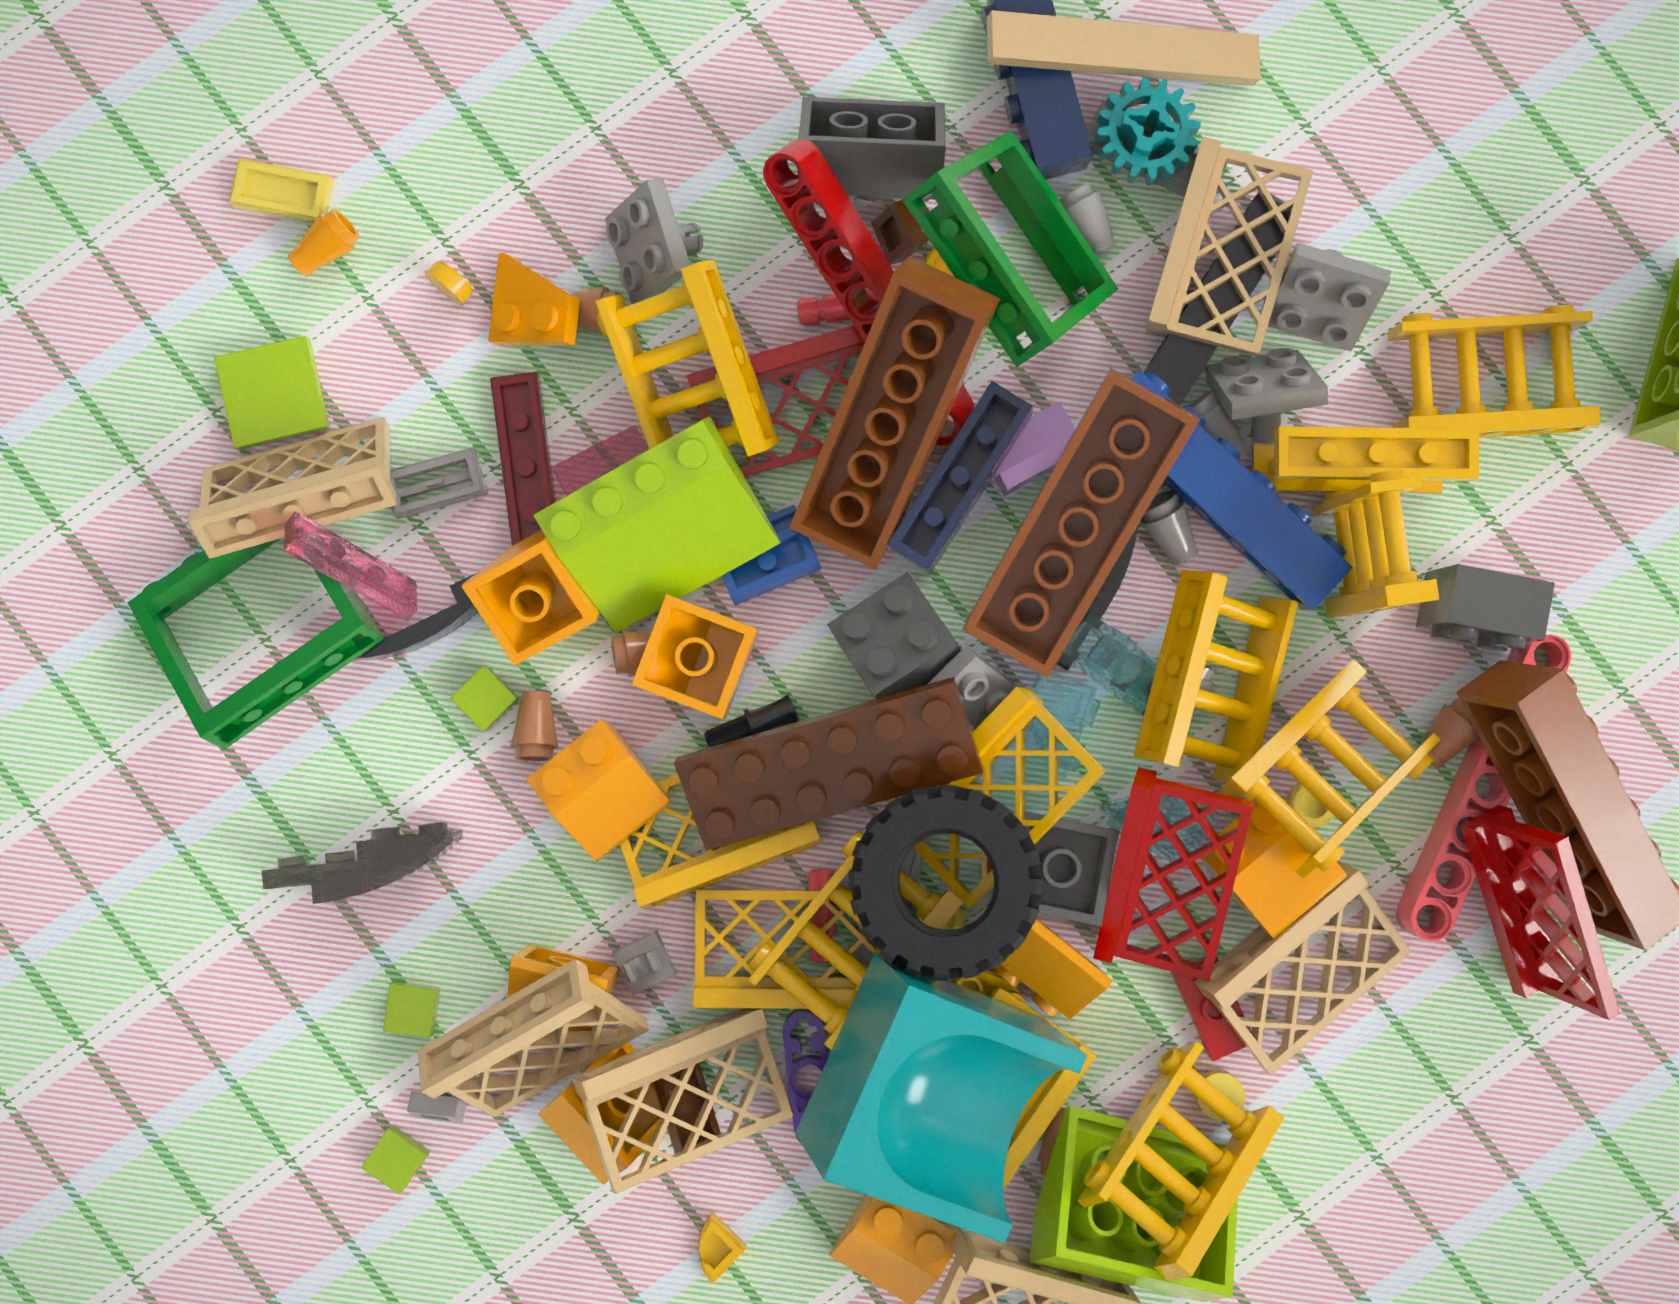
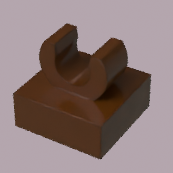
M902 200L893 202L871 222L883 253L890 265L903 262L908 256L912 255L929 241Z

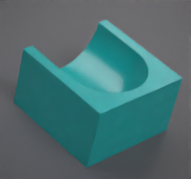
M875 952L795 1134L824 1180L1005 1243L1013 1224L1005 1208L1003 1178L1006 1156L1017 1121L1028 1100L1043 1081L1052 1074L1065 1069L1080 1074L1088 1055L1042 1017L951 981H936L933 977L923 975L917 977L904 972L905 968L894 962L890 964L878 952Z

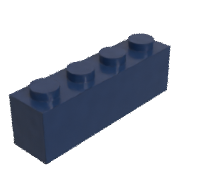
M987 0V5L981 7L986 34V18L992 10L1056 16L1052 0ZM994 65L998 79H1005L1009 96H1005L1004 100L1010 125L1017 124L1021 137L1019 142L1044 179L1086 170L1093 154L1071 71Z
M991 381L887 544L891 550L927 573L931 574L1032 417L1033 406Z

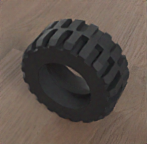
M953 785L916 789L903 797H897L885 805L886 808L877 816H873L865 826V833L861 840L856 842L852 856H854L852 870H849L848 886H851L853 900L850 901L853 915L858 916L863 927L861 932L868 943L872 941L881 951L879 955L890 964L894 962L905 968L904 972L917 977L920 975L933 977L936 981H949L953 978L962 977L964 979L979 976L981 972L990 968L994 969L1006 961V958L1022 945L1035 923L1043 888L1038 852L1022 822L1007 807L988 795L973 789ZM955 834L967 838L985 853L991 864L994 875V891L991 901L984 913L969 925L950 930L930 927L914 917L902 899L899 876L903 861L915 845L930 836Z

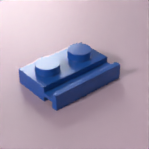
M795 505L767 516L781 541L780 544L722 575L735 606L822 569L809 537L789 528L797 510Z

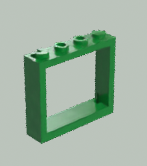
M1012 130L939 170L902 199L954 277L1000 298L989 323V328L1016 367L1058 340L1118 290V287ZM996 159L1002 166L997 172L990 165V162ZM978 169H981L1073 305L1053 322H1051L957 183ZM930 195L938 203L931 211L923 202V199ZM1081 286L1088 293L1082 299L1076 292ZM1024 331L1032 341L1025 348L1016 338Z
M318 528L294 534V537L342 618L214 707H212L165 618L280 539L211 559L202 550L187 557L181 566L162 579L148 584L142 593L127 602L200 738L223 749L228 748L384 639Z

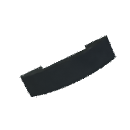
M473 575L449 586L457 604L385 637L381 642L355 660L384 659L406 654L428 646L463 626L478 613L461 587Z

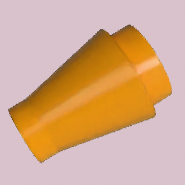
M333 208L327 214L323 212L319 214L296 248L288 254V258L300 273L308 277L315 270L355 249L354 243L360 239V235L352 223L340 211Z

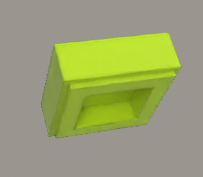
M483 665L450 699L483 732H487L520 698L487 665Z
M394 981L390 983L383 1031L428 1038L433 1036L440 988Z
M392 1124L381 1137L361 1168L400 1195L431 1151Z

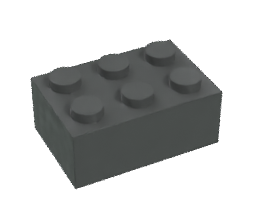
M803 97L798 139H806L815 144L847 196H856L865 201H876L882 197L905 198L932 175L944 168L946 150L945 103ZM930 195L923 199V202H927L930 199H935L932 195Z

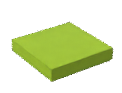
M307 336L214 357L235 449L240 451L330 429L311 341Z

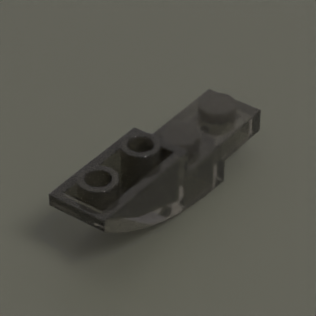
M447 822L418 825L419 833L407 835L400 834V826L371 829V838L356 841L357 858H355L354 850L325 853L324 862L308 863L307 855L277 858L278 866L261 870L263 889L311 885L313 904L364 894L402 880L425 868L463 839L462 829L448 830Z

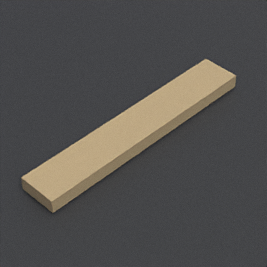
M994 10L986 18L988 64L1254 86L1261 80L1259 34Z

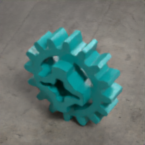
M1142 77L1137 90L1128 81L1123 83L1120 90L1121 97L1111 93L1105 103L1107 109L1100 110L1096 122L1104 127L1097 129L1094 140L1095 142L1106 143L1099 157L1101 160L1111 157L1115 160L1111 169L1113 175L1120 172L1123 168L1127 170L1128 183L1132 184L1138 174L1144 175L1147 186L1153 184L1157 173H1160L1166 181L1170 180L1175 173L1174 166L1183 170L1190 160L1187 153H1194L1199 141L1191 136L1197 134L1201 127V122L1189 120L1196 106L1194 103L1186 105L1180 103L1184 93L1182 88H1179L1173 94L1166 92L1167 80L1165 79L1161 80L1157 88H1151L1148 77ZM1138 104H1147L1137 110L1130 108ZM1143 126L1151 128L1150 136L1152 137L1143 135ZM1120 141L1124 142L1128 151L1125 150ZM1157 153L1166 155L1159 159L1148 160L1149 157Z

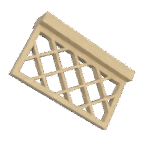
M1202 137L1146 331L1164 336L1165 332L1258 357L1314 170L1220 147L1221 141ZM1225 163L1244 167L1253 183L1230 194L1221 179ZM1257 171L1268 174L1263 177H1260ZM1278 177L1299 181L1295 197L1278 207L1265 184ZM1218 189L1223 199L1213 204ZM1257 189L1269 212L1247 223L1235 201ZM1227 206L1240 228L1217 240L1207 222L1210 215ZM1292 208L1288 222H1286L1282 213ZM1274 218L1284 235L1282 243L1264 252L1251 230ZM1205 235L1210 245L1199 250ZM1244 235L1256 257L1233 269L1221 247ZM1214 251L1226 274L1203 286L1194 270V266L1197 260ZM1278 254L1273 269L1268 259ZM1261 264L1270 279L1269 287L1267 290L1250 298L1238 275ZM1191 280L1196 291L1186 296ZM1231 280L1243 303L1220 315L1207 292ZM1201 296L1213 319L1198 328L1178 323L1182 307ZM1264 300L1261 314H1259L1255 304ZM1247 309L1257 325L1253 341L1250 342L1233 337L1224 321ZM1218 326L1222 334L1208 330Z
M385 417L204 468L199 508L189 510L188 523L209 559L395 506L396 492L390 482V428ZM370 439L362 447L357 446V444L361 441ZM325 452L318 459H311L314 455ZM343 456L349 457L339 467L333 466ZM279 465L271 473L266 472L272 466ZM298 469L303 470L293 480L287 479ZM234 478L224 487L218 485L220 481ZM251 483H258L246 494L242 493Z
M1337 861V863L1345 871L1347 877L1275 939L1259 925L1214 964L1209 982L1201 979L1194 981L1202 994L1213 1002L1256 1061L1269 1075L1277 1071L1412 952L1366 888L1369 883L1360 870L1340 861ZM1357 897L1363 905L1360 926L1342 924L1344 907ZM1373 920H1374V922L1377 924L1378 927H1372V925H1373ZM1317 930L1328 931L1325 956L1306 955L1308 938ZM1340 932L1359 933L1356 958L1337 957ZM1371 934L1384 935L1392 945V948L1379 960L1368 959ZM1281 961L1293 962L1290 987L1270 986L1272 970ZM1305 963L1324 964L1320 989L1301 988ZM1336 965L1354 967L1352 983L1343 991L1332 990ZM1245 992L1257 993L1254 1018L1238 1017L1230 1006ZM1269 994L1288 995L1285 1020L1266 1019ZM1300 996L1319 997L1317 1014L1309 1021H1297ZM1246 1026L1253 1027L1252 1034L1249 1032ZM1264 1027L1283 1029L1282 1043L1268 1056L1262 1049Z
M573 959L418 1049L421 1092L433 1099L448 1092L496 1117L649 1031L647 1018L589 980L587 966L577 959ZM594 1005L597 1006V1010H591V1009L594 1008ZM624 1024L617 1029H602L603 1025ZM592 1026L591 1030L567 1032L568 1027ZM585 1046L578 1051H563V1047ZM553 1048V1051L548 1053L528 1054L529 1049ZM546 1068L541 1072L524 1073V1069ZM515 1070L514 1074L489 1076L490 1072ZM507 1090L496 1097L485 1093L486 1091Z
M740 1008L571 1077L576 1094L582 1099L613 1193L618 1194L794 1117L764 1029L768 1027L762 1008ZM754 1040L759 1053V1059L751 1075L732 1066L731 1063L739 1046ZM726 1052L723 1061L714 1057L718 1054ZM704 1060L720 1066L708 1093L687 1084L695 1064ZM682 1070L679 1079L669 1076ZM728 1070L749 1080L738 1107L717 1098ZM763 1071H765L768 1082L760 1079ZM661 1078L676 1085L664 1112L642 1103L650 1083ZM758 1084L771 1090L777 1110L761 1117L746 1111ZM638 1088L634 1098L624 1095ZM684 1089L706 1098L694 1126L672 1116ZM615 1097L631 1103L619 1131L603 1125L597 1107L598 1104ZM714 1103L735 1112L727 1132L717 1136L702 1130ZM639 1107L661 1117L649 1145L627 1136ZM744 1116L752 1120L740 1125ZM669 1122H673L691 1131L683 1151L674 1155L658 1150ZM606 1133L616 1137L612 1147ZM700 1135L708 1138V1140L696 1145ZM623 1142H629L646 1150L638 1170L620 1177L615 1160ZM654 1155L664 1158L651 1164Z
M958 1230L951 1245L956 1257L933 1303L952 1304L953 1301V1304H985L991 1301V1304H998L996 1298L1013 1289L1024 1291L1026 1300L1018 1304H1050L1056 1300L1065 1302V1304H1141V1301L1130 1285L1029 1262L1030 1249ZM965 1275L982 1280L984 1289L962 1300L958 1299L956 1293Z

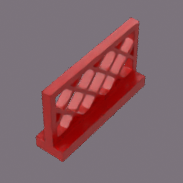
M854 325L749 356L758 384L769 381L786 390L773 415L769 414L773 425L777 423L799 435V438L790 454L778 457L766 450L760 453L771 459L754 465L753 463L759 453L752 455L746 467L740 468L744 477L820 454L824 443L809 436L807 433L819 410L833 417L836 415L835 411L824 406L823 403L836 380L846 386L848 385L849 380L841 377L839 373L847 358L860 354L865 344ZM840 360L834 372L821 366ZM714 366L687 374L690 388L715 379L717 370ZM815 368L831 377L818 402L793 389L804 370ZM795 373L789 386L777 380V378ZM790 394L815 406L803 431L778 419ZM706 403L696 406L700 420L709 417ZM714 422L717 429L724 428L720 424ZM804 439L817 445L798 451Z
M1138 767L1130 792L1108 889L1102 926L1099 929L1093 959L1112 964L1113 958L1116 956L1209 982L1254 802L1156 778L1158 771ZM1162 795L1182 799L1191 811V814L1170 825L1159 808ZM1197 803H1198V804H1202V805H1206V806H1204V807H1202V808H1199V806L1197 805ZM1219 809L1241 814L1238 827L1220 837L1206 818V816ZM1157 821V823L1160 825L1162 829L1153 834L1155 823ZM1198 821L1211 842L1189 853L1176 832ZM1168 837L1181 857L1160 868L1150 854L1149 849L1151 845ZM1234 841L1232 851L1230 853L1225 845ZM1217 849L1228 866L1227 871L1208 881L1195 860ZM1147 865L1151 873L1143 877L1145 866ZM1187 865L1200 885L1179 896L1166 876ZM1158 881L1170 901L1150 911L1140 897L1139 892L1140 889ZM1223 885L1221 895L1219 897V895L1215 891V888ZM1206 893L1217 909L1216 915L1197 923L1185 904ZM1137 908L1141 916L1133 919L1135 909ZM1177 909L1189 928L1168 938L1156 919ZM1145 924H1148L1160 942L1149 949L1127 944L1130 932ZM1212 928L1210 939H1208L1204 932ZM1196 937L1206 952L1204 963L1201 964L1183 959L1175 946Z
M1497 805L1461 825L1513 993L1528 998L1541 991L1607 1020H1611L1619 1015L1620 1010L1569 838L1517 822L1512 808ZM1542 848L1552 850L1556 865ZM1532 863H1533V864L1537 867V869L1543 874V876L1549 881L1548 884H1547V883L1543 880V878L1537 873V871L1531 866ZM1556 891H1557V892L1563 897V899L1568 903V907H1567V906L1562 902V900L1556 895V893H1555ZM1545 906H1546L1547 909L1553 914V916L1559 921V923L1562 925V927H1560V926L1556 923V921L1550 916V914L1544 909ZM1569 934L1572 936V938H1573V939L1578 943V945L1581 947L1582 952H1581L1580 949L1574 944V942L1568 937ZM1558 949L1571 963L1575 970H1573L1571 966L1565 961V959L1560 955V953L1557 951ZM1582 977L1588 983V985L1594 990V993L1582 981Z

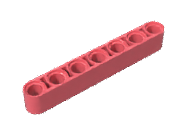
M1548 634L1545 636V641L1528 642L1523 650L1512 649L1507 659L1510 662L1537 665L1534 661V651L1540 645L1547 654V661L1544 666L1564 669L1567 672L1571 661V651L1565 640L1559 636ZM1480 737L1467 748L1397 906L1396 917L1400 927L1407 933L1425 940H1441L1450 933L1476 877L1466 841H1459L1456 835L1457 824L1463 818H1467L1470 821L1497 805L1507 807L1511 798ZM1484 774L1489 780L1490 789L1487 795L1481 799L1476 793L1475 785L1477 779ZM1447 861L1452 870L1451 878L1447 883L1440 885L1437 881L1436 872L1440 864ZM1429 905L1432 909V920L1428 926L1420 928L1417 924V914L1422 907Z

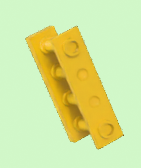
M714 259L697 262L681 268L680 270L684 278L682 286L632 305L626 306L622 294L595 301L599 311L597 314L599 328L603 335L610 340L649 449L674 436L667 416L721 397L728 401L734 417L732 425L718 429L727 447L738 443L740 446H744L747 456H751L779 444ZM686 305L695 309L701 325L698 333L643 352L634 324ZM704 351L709 355L711 354L717 370L715 379L660 398L650 372L651 370Z
M1558 305L1545 308L1543 314L1432 320L1431 313H1417L1404 316L1402 318L1403 322L1387 332L1388 341L1409 340L1414 409L1409 411V417L1395 423L1394 428L1479 429V438L1578 433L1601 425L1599 406L1581 407L1580 400L1575 399L1570 331H1574L1593 321L1592 311L1574 312L1573 305ZM1550 332L1555 401L1550 403V409H1534L1533 402H1528L1524 333ZM1503 335L1508 404L1503 405V411L1486 412V405H1481L1476 336ZM1456 337L1461 407L1456 408V414L1439 415V408L1433 407L1429 339Z
M1279 426L1274 429V443L1252 444V472L1258 470L1269 478L1276 486L1274 492H1337L1354 490L1371 483V474L1390 470H1402L1403 478L1422 476L1423 486L1406 493L1440 494L1442 493V481H1474L1479 479V429Z
M1402 470L1374 473L1370 475L1371 483L1354 490L1326 494V502L1312 507L1313 517L1334 514L1337 542L1346 551V555L1343 558L1353 567L1343 578L1344 587L1339 588L1340 596L1325 600L1327 618L1372 613L1439 600L1437 579L1418 581L1417 572H1411L1400 498L1401 494L1422 487V476L1403 478Z
M1181 570L1134 757L1179 767L1182 754L1215 763L1216 768L1213 779L1228 782L1262 748L1299 602L1289 599L1259 597L1256 607L1223 595L1228 578L1214 572ZM1218 614L1252 625L1245 653L1211 642ZM1206 661L1240 671L1233 699L1199 689ZM1194 707L1228 717L1222 745L1187 735Z
M1354 659L1233 775L1218 792L1236 798L1244 796L1248 801L1255 799L1312 854L1295 871L1302 878L1307 876L1316 867L1323 873L1332 867L1345 853L1339 844L1406 775L1415 780L1434 761L1428 753L1441 740L1433 733L1415 749L1358 696L1361 691L1355 685L1367 671ZM1335 707L1342 712L1345 709L1388 749L1401 764L1385 778L1329 726L1332 721L1325 715L1329 710ZM1303 736H1306L1311 742L1316 739L1372 792L1357 809L1299 755L1302 751L1295 744ZM1273 766H1276L1280 771L1286 769L1342 823L1327 840L1313 829L1268 785L1271 781L1264 774Z
M858 830L841 850L848 858L778 944L773 948L766 942L748 964L755 970L748 979L754 986L758 985L767 974L826 1023L823 1028L830 1035L826 1038L824 1045L830 1050L834 1046L849 1011L842 1005L837 1008L779 958L798 936L857 986L854 990L858 991L867 968L810 920L829 898L861 925L858 916L853 915L850 901L853 900L852 892L841 884L848 875L849 870H852L854 861L852 853L856 842L860 841L864 834L861 830ZM900 870L899 886L901 896L918 909L916 914L922 918V923L933 928L943 929L963 904V901L949 889L942 896L938 895L935 891L929 894Z
M1197 1041L1179 1049L1174 1046L1161 1057L1156 1067L1160 1073L1104 1160L1097 1161L1086 1173L1083 1179L1086 1188L1077 1200L1085 1208L1106 1202L1109 1198L1159 1242L1161 1254L1153 1268L1167 1281L1193 1275L1284 1120V1117L1271 1105L1253 1111H1241L1194 1070L1192 1066L1204 1048ZM1180 1084L1184 1085L1230 1126L1229 1132L1232 1136L1225 1148L1219 1149L1168 1104ZM1157 1121L1207 1164L1206 1170L1209 1174L1202 1186L1196 1188L1144 1142ZM1133 1159L1184 1203L1183 1210L1186 1213L1178 1226L1172 1228L1120 1182Z

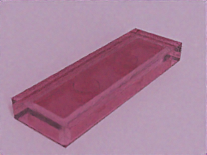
M294 512L285 522L284 551L406 621L418 610L416 580L301 513Z

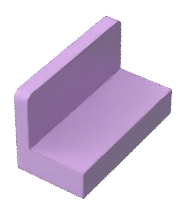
M1055 403L1030 418L993 476L1004 496L1052 471L1075 430L1060 403Z

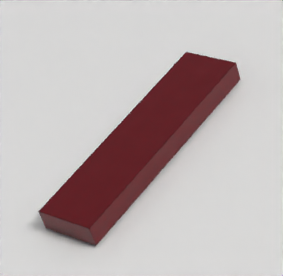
M537 372L490 378L512 546L542 530L534 514L556 502L540 377Z

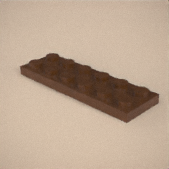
M955 677L681 755L674 761L705 850L907 795L911 791L923 787H935L983 773V764Z

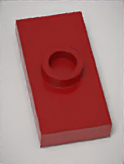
M1217 955L1214 964L1219 961ZM1205 956L1193 962L1203 964ZM1171 972L1209 1059L1214 1062L1245 1048L1244 1043L1213 1002L1206 998L1196 986L1194 981L1197 978ZM1236 1000L1230 1005L1238 1017H1245ZM1246 1026V1028H1247V1029L1249 1030V1032L1252 1034V1032H1251L1249 1026Z

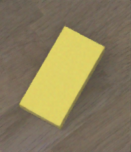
M238 158L229 204L238 209L314 223L321 212L328 213L335 181L328 175Z

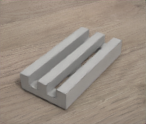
M472 447L390 470V482L396 492V505L391 506L394 518L401 519L488 495L487 487L482 478L483 472L477 460L479 459L477 450ZM464 462L468 464L469 469L397 488L396 481ZM472 480L473 486L402 505L401 499Z

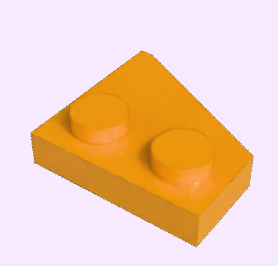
M499 253L488 342L498 346H575L580 299L567 290L558 287L553 281L542 274L528 268L517 258L506 253Z

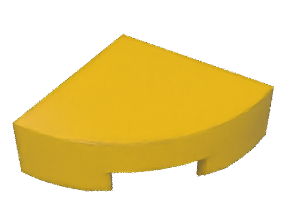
M713 1211L706 1219L699 1238L701 1267L712 1284L746 1250L747 1245Z

